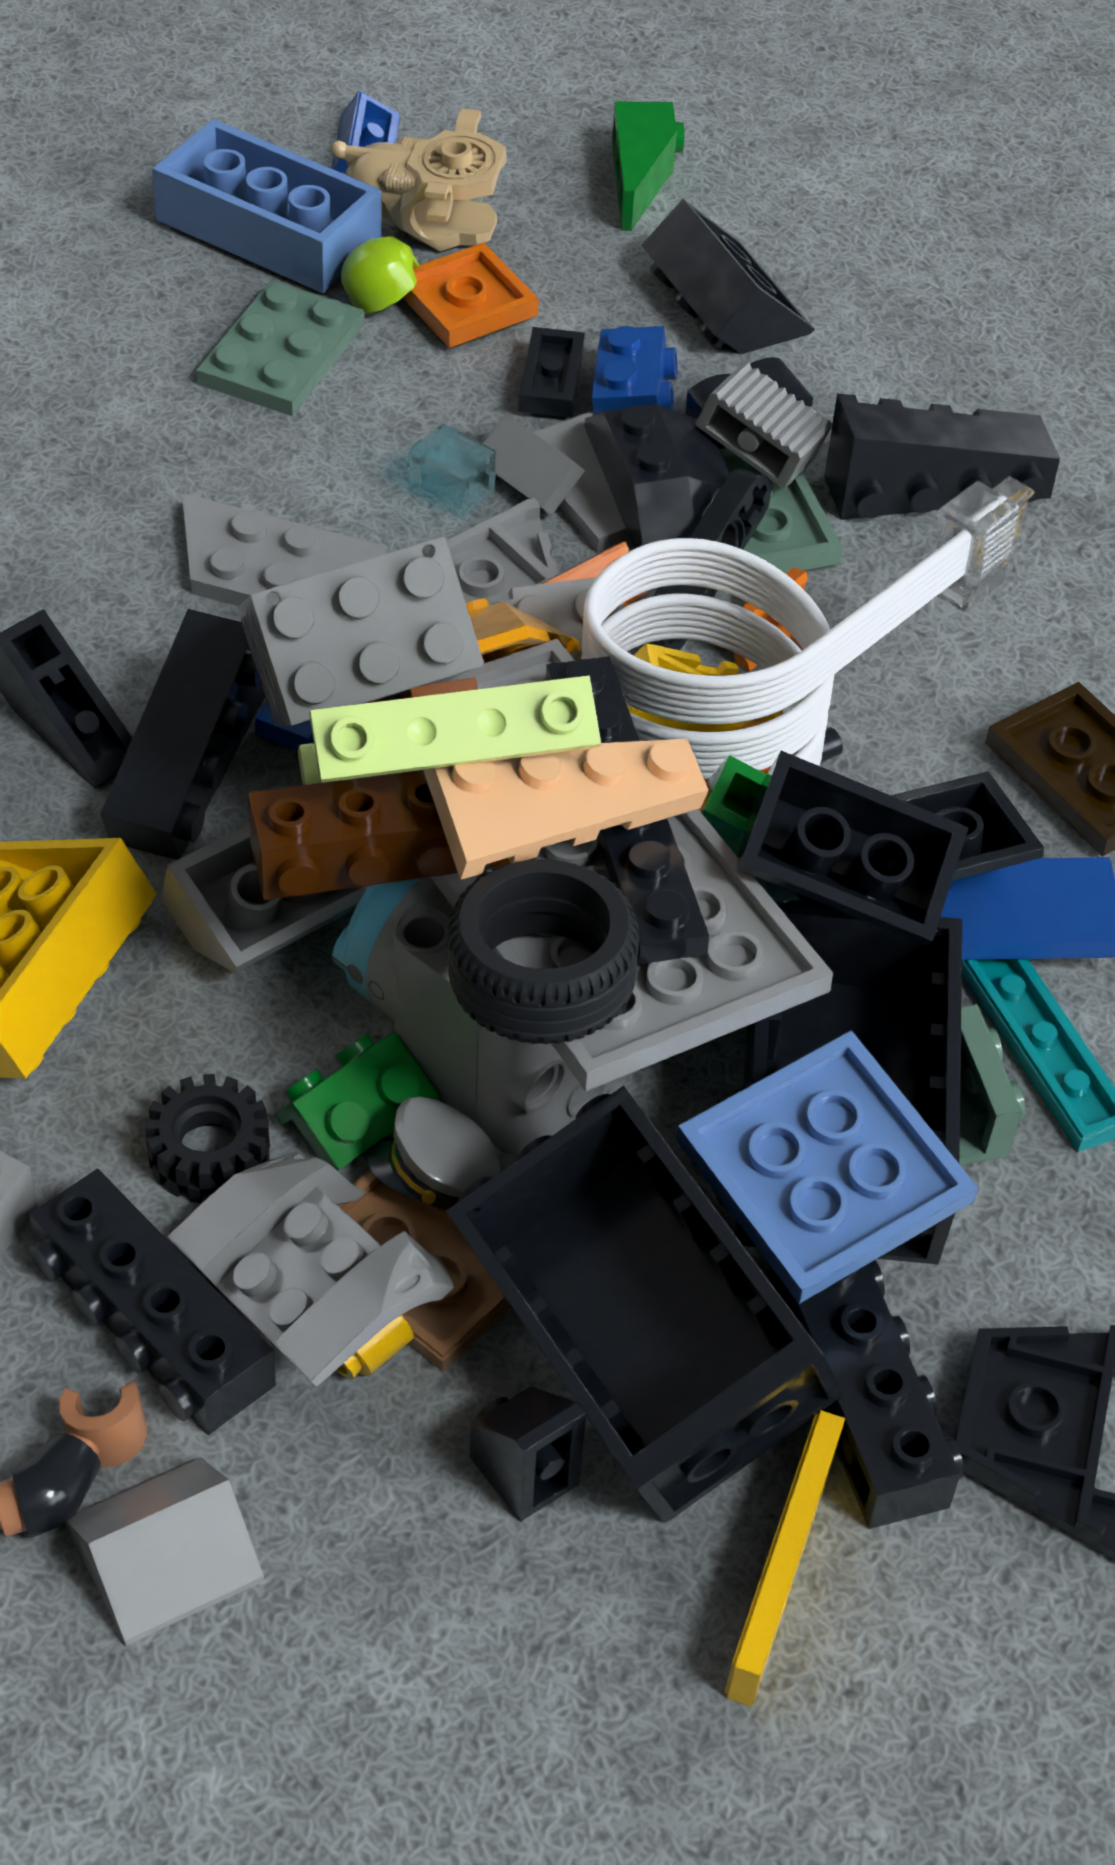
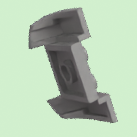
M287 1153L234 1174L168 1236L206 1277L316 1387L394 1319L421 1304L442 1300L454 1288L450 1274L442 1259L428 1253L405 1231L380 1245L336 1205L357 1201L366 1191L350 1183L329 1163L316 1157L305 1159L300 1154Z

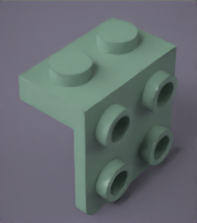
M978 1004L961 1007L960 1165L1008 1157L1018 1123L1025 1117V1101L1022 1090L1016 1081H1009L1002 1064L1003 1051L999 1035L994 1028H987Z

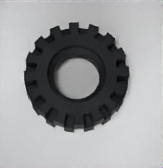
M203 1074L204 1085L194 1086L191 1076L181 1079L180 1093H177L171 1086H168L161 1092L162 1104L153 1101L148 1109L149 1119H145V1135L150 1168L153 1167L154 1178L161 1185L167 1181L168 1192L176 1197H179L182 1191L188 1188L189 1201L201 1203L203 1192H212L213 1194L234 1174L269 1161L270 1138L266 1107L262 1100L256 1102V1092L248 1085L238 1093V1080L226 1076L223 1086H216L215 1074ZM202 1126H220L230 1130L234 1136V1140L230 1144L215 1151H196L184 1146L182 1143L184 1136L189 1131Z

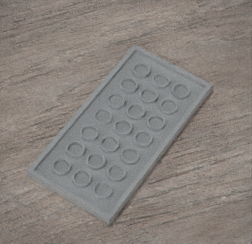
M558 639L485 663L483 667L428 684L476 677L478 689L546 681V664L575 660ZM396 694L374 702L396 700ZM698 809L670 817L668 821L709 933L708 954L639 964L637 960L636 981L632 994L624 1009L621 1010L620 1014L610 1024H606L601 1030H596L594 1034L585 1035L584 1038L574 1039L571 1042L551 1044L585 1092L819 997L831 990L833 972L754 876L737 868L738 857ZM597 839L576 846H572L569 840L542 847L538 857H536V859L574 863L597 872L611 882ZM495 868L484 869L482 874L460 880L458 873L431 877V879L454 909L457 900L466 891V888L473 884L477 878H481L487 872H492ZM544 933L518 936L501 943L493 949L496 954L512 963L537 969H554L570 966L594 954L575 940L560 935Z

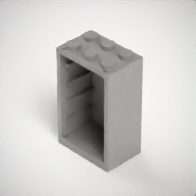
M445 536L251 594L237 608L274 726H292L310 720V710L363 704L485 666ZM274 592L278 595L266 599L268 593Z

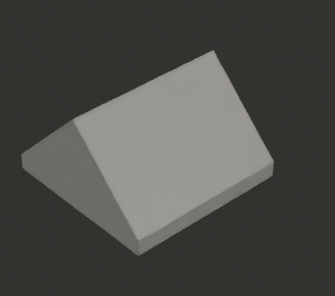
M201 1457L80 1511L65 1522L125 1646L264 1581L262 1569L229 1479Z

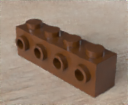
M424 770L248 793L250 841L264 900L458 873ZM508 858L486 864L484 869L502 867L503 865L511 864Z

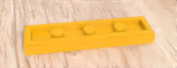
M822 1410L819 1415H815L731 1664L724 1694H727V1699L750 1707L753 1706L836 1454L845 1422L843 1417Z

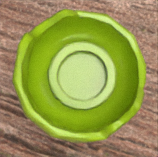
M394 236L369 238L358 244L346 258L341 270V284L352 306L363 309L364 314L381 311L398 302L416 286L417 279L413 266L416 269L419 267V264L410 246Z

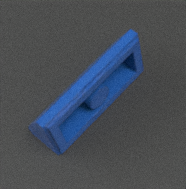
M358 90L341 115L337 141L340 140L345 142L346 145L365 147L376 142L395 143L400 115ZM333 156L331 169L340 173H346L348 167L346 160Z

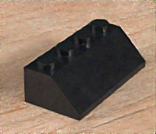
M989 771L891 795L969 827L952 881L1036 860L1044 856V846ZM754 877L773 901L781 902L793 899L810 905L828 906L760 877Z

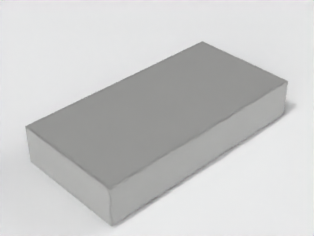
M506 413L473 456L478 463L528 499L534 497L538 500L540 508L551 516L585 472L576 462Z

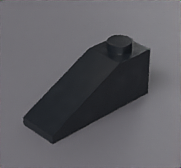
M42 609L0 632V692L14 712L95 789L115 778L133 737L46 611Z

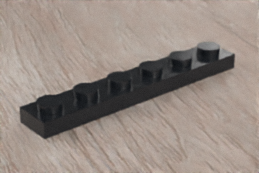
M610 656L546 664V681L590 676L601 743L640 741ZM668 818L629 830L621 824L600 830L597 840L611 882L627 897L637 919L639 929L638 963L646 964L707 955L709 933Z

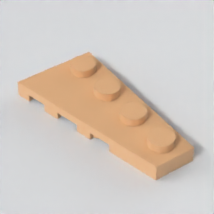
M688 739L601 743L599 747L424 770L460 880L482 874L486 864L508 858L511 863L536 858L542 847L569 840L572 846L596 840L600 830L621 824L629 830L700 809L708 793L707 785Z

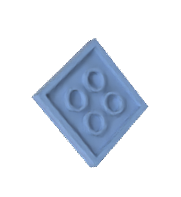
M852 1030L680 1124L677 1130V1142L799 1304L973 1203L978 1191L976 1184Z

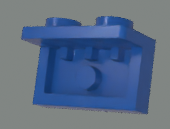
M622 326L616 329H601L592 392L594 415L607 410L659 404L674 410L673 384L668 382V380H677V351L675 347L667 348L664 326L635 328Z

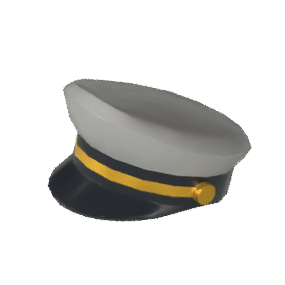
M411 1097L401 1103L396 1111L394 1138L376 1144L369 1152L368 1157L370 1169L375 1177L385 1186L399 1194L442 1210H448L458 1203L462 1192L475 1181L484 1177H495L501 1172V1161L490 1138L472 1119L451 1106L425 1097Z

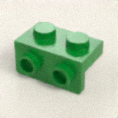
M395 1031L376 1043L372 1041L367 1033L335 1055L342 1067L325 1079L317 1069L303 1077L284 1091L290 1103L273 1114L280 1125L292 1119L319 1159L329 1163L337 1171L394 1130L396 1111L404 1100L411 1097H425L436 1100L440 1097Z

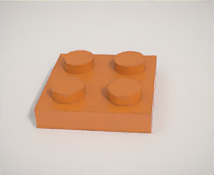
M484 242L421 264L416 269L413 267L417 284L403 297L407 304L448 348L538 316L539 299Z

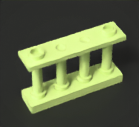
M590 676L310 710L309 716L314 743L299 745L298 757L303 785L595 748L601 745V738Z

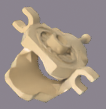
M461 108L456 120L455 132L445 129L431 139L405 136L395 143L376 142L365 147L349 146L345 142L338 140L331 145V154L335 158L345 159L348 167L345 175L381 190L382 221L384 218L391 220L413 240L440 252L459 245L475 246L490 241L498 222L497 213L489 203L474 202L470 199L493 195L499 172L505 166L507 159L506 146L482 135V133H477V126L481 119L480 110Z

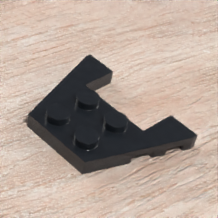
M1110 1325L1108 1333H1069L1068 1326L979 1328L974 1342L954 1439L962 1456L964 1472L1115 1559V1493L1095 1488L1113 1375L1115 1376V1325Z

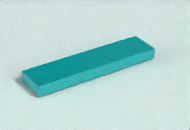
M1028 959L962 960L963 979L1076 1151L1080 1152L1114 1140L1115 1087Z

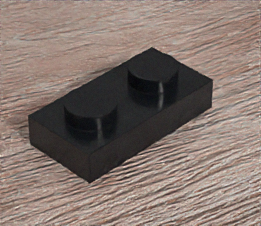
M532 327L519 393V412L572 418L584 352L585 332Z

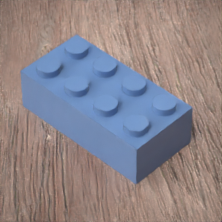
M212 119L152 168L157 221L323 294L341 278L343 263L358 244L369 238L382 237L380 189L215 119Z

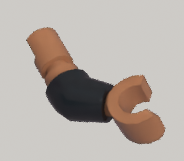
M131 1381L119 1388L121 1399L111 1412L94 1417L85 1416L79 1393L67 1388L64 1389L59 1400V1413L65 1433L57 1434L28 1464L12 1469L13 1478L0 1481V1530L3 1529L5 1537L27 1531L29 1538L58 1528L76 1515L100 1468L123 1464L131 1460L142 1449L147 1437V1424L138 1386L135 1381Z

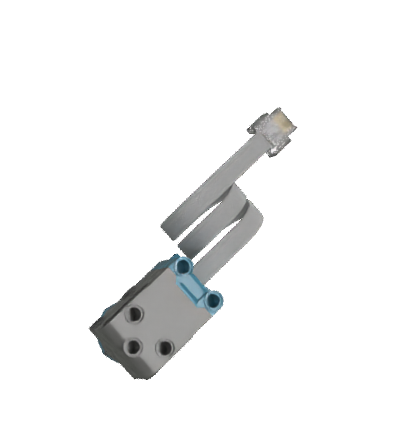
M1010 476L993 489L976 481L937 510L935 520L940 522L941 526L936 551L832 629H830L824 615L812 598L793 579L774 565L754 554L724 543L694 538L667 539L645 544L629 551L612 562L596 577L589 588L584 603L581 659L610 656L626 704L651 715L669 720L694 724L738 723L768 716L797 703L788 712L768 722L745 729L723 732H697L675 729L650 722L630 713L641 741L688 739L704 779H710L729 755L757 770L772 766L781 750L791 755L797 752L794 756L819 766L822 759L828 709L835 673L937 596L960 611L966 612L1005 581L1009 559L1022 549L1023 543L1018 541L1021 534L1020 529L1023 525V515L1027 506L1026 501L1033 497L1034 490ZM674 585L699 586L722 591L756 606L779 622L797 640L803 651L781 630L757 614L736 604L704 595L676 593L649 597L624 607L606 621L604 620L619 605L645 591ZM659 640H695L733 651L761 667L762 670L726 676L687 674L650 664L631 655L628 651L645 643ZM431 877L369 886L360 899L349 925L343 930L334 945L332 953L333 962L345 971L349 985L358 994L394 1021V1031L440 1095L438 1100L472 1119L498 1149L509 1154L519 1155L521 1150L533 1140L544 1135L553 1136L576 1118L578 1111L584 1104L598 1095L605 1094L625 1077L623 1076L585 1092L551 1044H531L510 1040L507 1037L498 1036L496 1032H490L486 1027L477 1024V1021L472 1020L469 1014L465 1013L462 1006L459 1005L450 984L448 975V926L453 908Z

